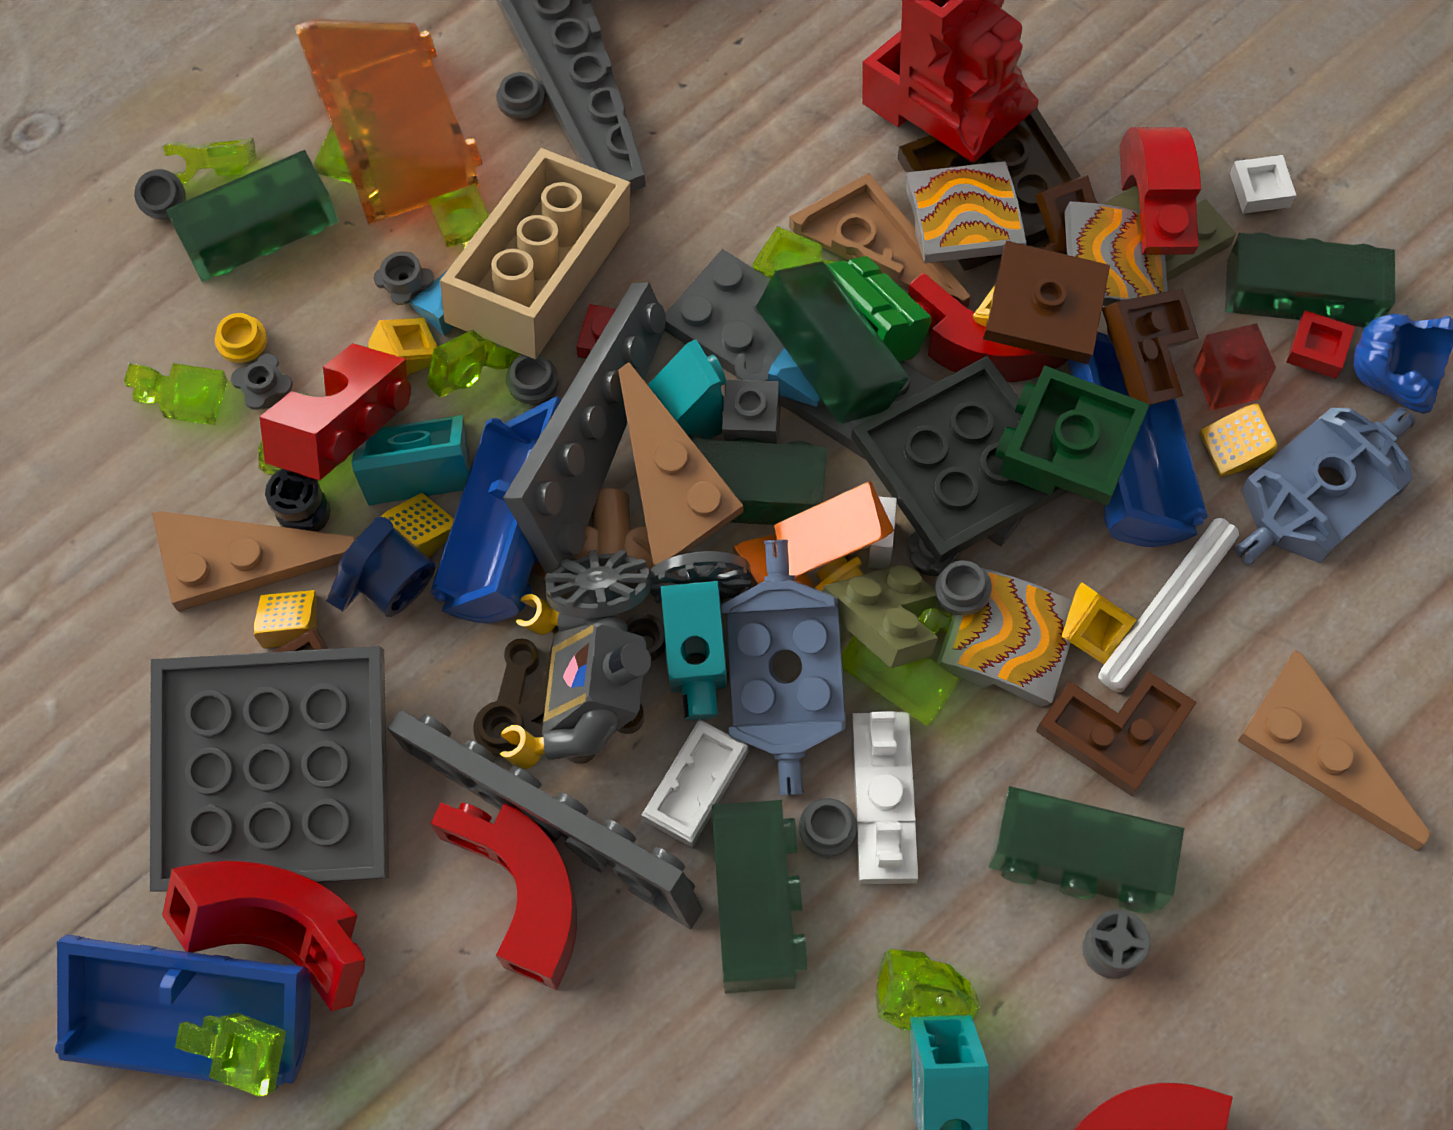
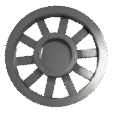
M597 550L588 551L589 556L574 560L565 558L560 561L561 567H558L552 573H548L545 577V592L548 604L555 611L576 618H601L625 612L640 604L648 596L652 587L650 570L646 565V561L627 556V551L619 550L616 554H597ZM622 583L639 584L635 589H632L630 587L623 585ZM571 591H576L568 600L563 599L559 596Z
M702 551L682 554L666 559L650 569L652 583L650 594L654 596L656 603L662 602L661 586L718 581L719 599L726 597L733 599L740 595L741 590L751 587L749 562L739 555L727 552ZM726 567L735 569L733 571L721 574V572ZM660 580H663V581H667V582H670V583H658V582H659Z

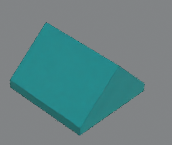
M463 415L381 427L375 435L371 436L354 450L351 460L352 468L368 506L407 500L420 493L432 496L463 491L471 469Z

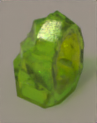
M889 949L884 953L877 974L876 1004L880 1019L899 1029L909 1031L910 1017L971 1015L973 1021L975 1020L980 1008L978 995L970 980L963 977L950 964L933 961L924 952Z

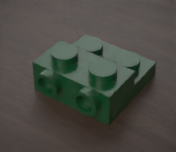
M1044 365L1036 385L1026 382L1015 408V413L1022 415L1017 429L1007 426L997 447L995 457L1003 460L1000 476L1049 495L1053 494L1055 486L1108 506L1150 404Z

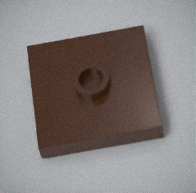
M1006 241L1002 251L983 340L1089 364L1094 352L1110 265Z

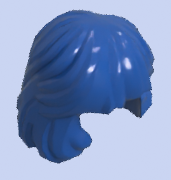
M1389 314L1374 319L1363 329L1361 339L1354 350L1353 367L1357 377L1368 388L1389 396L1415 412L1422 414L1431 412L1436 402L1440 382L1445 375V367L1447 366L1449 355L1453 348V319L1447 315L1440 319L1413 321L1408 315Z

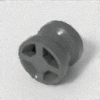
M1110 910L1101 914L1086 932L1082 943L1083 956L1088 966L1096 974L1106 978L1120 979L1130 975L1147 957L1151 946L1150 933L1145 923L1137 915L1126 910ZM1102 942L1107 943L1109 948L1113 951L1112 957L1111 952L1107 950L1106 945L1101 944Z

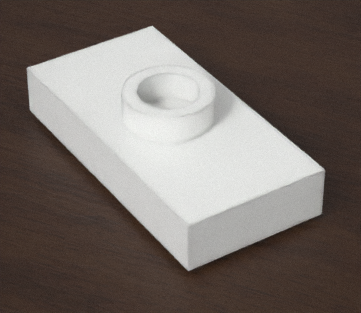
M699 719L643 811L642 820L693 848L748 754L749 745Z

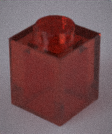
M1255 323L1208 334L1193 368L1210 409L1215 410L1260 399L1276 369V365L1259 326Z

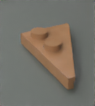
M870 173L863 175L789 216V228L794 234L848 260L868 256L881 268L882 273H886L895 283L909 288V284L924 272L963 306L969 307L970 294L942 261L924 263L915 236L914 226Z
M628 362L618 371L653 566L671 557L688 553L744 511L739 499Z
M164 511L152 513L171 603L177 611L337 565L346 550L356 539L355 536Z
M1294 650L1238 741L1415 851H1418L1425 845L1431 834L1303 654Z

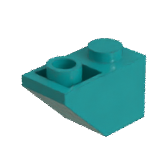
M695 339L687 343L648 386L695 445L723 433L722 412L724 396L721 386L726 384V377L716 356L712 354L707 357L699 342Z

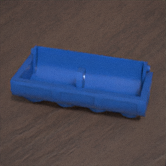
M1097 332L1094 352L1089 364L1068 360L1071 375L1129 396L1124 386V377L1113 343L1108 335ZM1176 399L1148 408L1108 506L1104 505L1106 526L1110 531L1111 537L1116 540L1145 547L1167 546L1198 535L1196 526L1203 524V520L1208 517Z
M556 396L505 423L498 418H491L486 421L430 591L434 596V600L445 602L442 612L471 622L495 623L514 617L525 608L526 604L521 602L520 599L524 595L531 594V586L528 584L533 564L538 559L503 497L560 404L561 398Z
M69 934L57 941V1044L55 1046V1053H58L59 1060L274 1091L283 1083H294L304 1059L309 1035L311 983L308 968L296 965L287 966L235 959L223 955H206L162 949L142 944L133 945L103 941Z

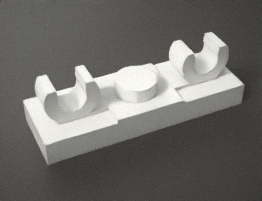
M875 711L871 713H853L852 739L859 884H917L918 863L909 712Z

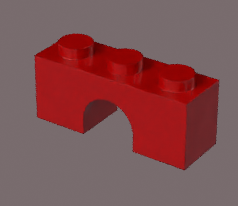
M352 343L323 366L326 397H311L291 391L259 417L265 463L310 478L322 480L336 466L345 461L354 450L371 436L375 435L381 427L409 404L411 385L407 379L406 358Z

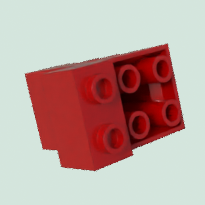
M902 0L901 30L862 61V104L897 127L909 120L974 163L1038 107V98L1028 88L1022 71L1017 66L1023 48L1020 42L1022 24L1002 9L1005 0Z

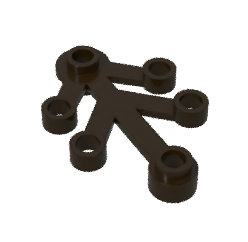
M646 613L630 617L625 622L628 632L651 637L654 640V644L647 650L651 656V661L656 660L661 656L666 647L665 630L662 622L657 617ZM555 626L552 630L553 636L559 632L558 626ZM515 639L506 646L504 658L507 665L497 701L484 706L478 712L473 724V733L477 743L494 756H501V752H510L518 747V745L511 744L503 737L493 735L495 726L500 723L518 725L535 738L544 737L542 736L543 724L535 723V721L544 717L553 642L540 691L522 702L521 698L526 676L537 669L539 655L534 643L528 639ZM519 651L531 653L530 660L524 664H516L512 661V658ZM641 702L636 718L620 728L618 732L632 734L642 727L644 711ZM595 754L570 757L568 759L573 763L583 764L593 759Z

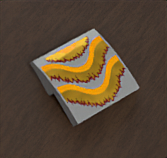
M1005 161L906 173V192L915 216V236L924 263L1000 255L1006 241L1026 245L1020 208Z
M1069 202L1065 210L1067 255L1110 265L1103 306H1108L1121 300L1168 291L1165 255H1142L1139 211L1105 204Z
M984 569L991 580L992 593L990 600L983 609L974 614H953L936 665L981 688L995 684L1039 707L1049 705L1053 702L1071 644L1062 637L1072 600L1019 578Z

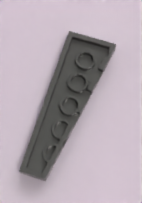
M496 0L537 81L542 85L544 94L579 163L629 181L630 192L646 187L643 167L629 121L626 119L624 104L620 91L616 86L610 58L603 43L601 28L597 16H595L591 0Z
M650 282L632 283L503 497L546 575L561 567L560 561L565 558L573 560L575 555L581 553L585 543L584 531L628 422L618 369L629 362L641 378L645 380L665 330V311L663 306L658 303Z
M400 709L388 725L387 729L404 751L468 791L476 794L495 808L500 810L503 803L513 808L517 807L522 810L523 814L541 827L553 844L562 835L566 838L565 845L578 855L583 863L597 872L602 873L606 865H610L613 867L612 872L621 881L630 886L628 888L629 892L691 930L699 918L703 908L693 891L696 886L685 876L683 872L685 865L668 851L655 847L652 853L634 844L636 837L622 825L610 819H607L603 825L586 816L588 813L587 808L573 797L563 792H559L556 798L540 790L542 784L524 769L513 765L510 771H507L494 763L496 760L495 756L475 741L468 739L463 746L449 738L452 734L450 730L429 715L424 714L418 720Z

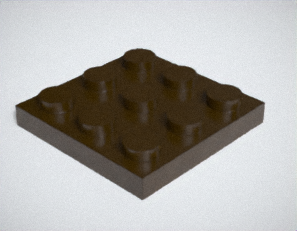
M1038 108L974 163L932 135L899 146L898 160L906 173L1005 161L1017 196L1027 246L1049 238L1035 194L1081 177ZM1002 254L958 259L963 270L967 271L1000 258Z

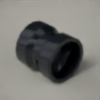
M280 469L271 476L266 484L265 497L281 527L317 532L325 527L330 517V506L317 479L285 469Z

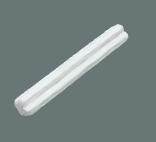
M1216 518L1212 521L1101 668L1098 678L1102 684L1117 693H1121L1127 688L1236 542L1239 536L1236 526L1229 524L1223 518Z

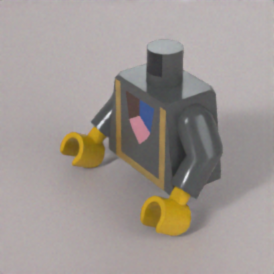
M524 595L520 601L530 607L537 608V611L532 619L528 621L516 619V622L520 626L539 635L551 632L555 626H558L560 632L555 633L553 638L542 736L544 737L535 738L522 727L511 725L502 731L501 736L511 744L518 745V747L510 752H501L500 755L511 764L522 769H528L533 767L543 754H545L548 760L597 754L604 749L612 735L634 719L639 712L643 675L650 670L651 656L646 649V641L642 636L628 632L627 624L616 615L601 618L570 617L555 611L547 601L536 595Z

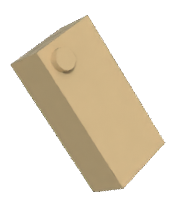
M540 148L440 280L444 322L536 360L629 226L630 182Z

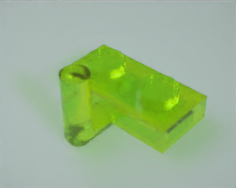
M929 608L922 613L918 620L936 635L937 631H948L952 616L945 610ZM854 635L842 652V668L927 726L933 725L962 678L930 657L891 669Z

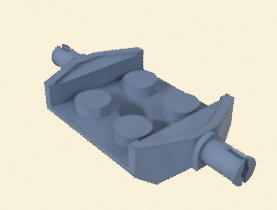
M1399 407L1384 422L1376 421L1373 423L1351 408H1330L1247 478L1241 491L1255 521L1257 530L1235 546L1237 556L1240 558L1247 552V556L1242 561L1246 564H1252L1270 546L1276 545L1279 548L1315 562H1323L1332 549L1396 494L1399 496L1411 482L1412 474L1409 459L1395 442L1402 433L1415 424L1414 416L1409 413L1402 420V416L1408 410ZM1321 467H1332L1342 474L1345 484L1338 486L1327 484L1321 479L1318 469Z
M788 539L764 541L768 576H764L765 582H761L721 605L722 613H727L733 726L729 727V736L775 754V759H779V795H788L789 793L791 795L803 794L800 758L806 756L805 750L846 729L838 598L795 581V575H789ZM785 649L795 652L802 662L800 676L791 683L780 680L773 670L774 658Z

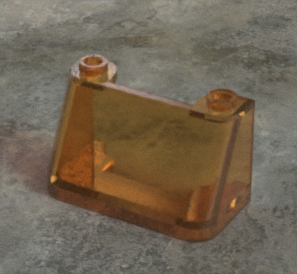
M310 19L294 25L312 80L325 107L368 224L479 188L475 167L483 165L481 155L474 137L464 138L431 59L436 58L437 54L428 29L419 31L415 22Z

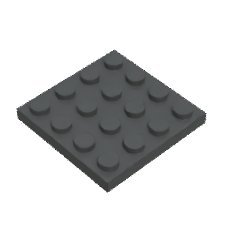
M381 646L151 659L150 892H167L172 868L215 861H243L271 865L303 875L317 883L389 878L384 649Z

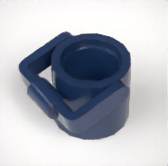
M377 517L344 553L339 562L338 574L326 602L344 612L359 594H362L386 617H392L407 608L426 588L434 575L435 563L396 530L389 519Z

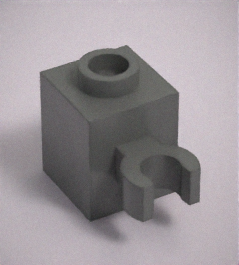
M738 354L736 357L735 373L737 380L726 379L722 432L726 452L778 454L781 400L779 381H768V372L774 363L772 355L765 356V367L758 374H751L746 371L745 354Z

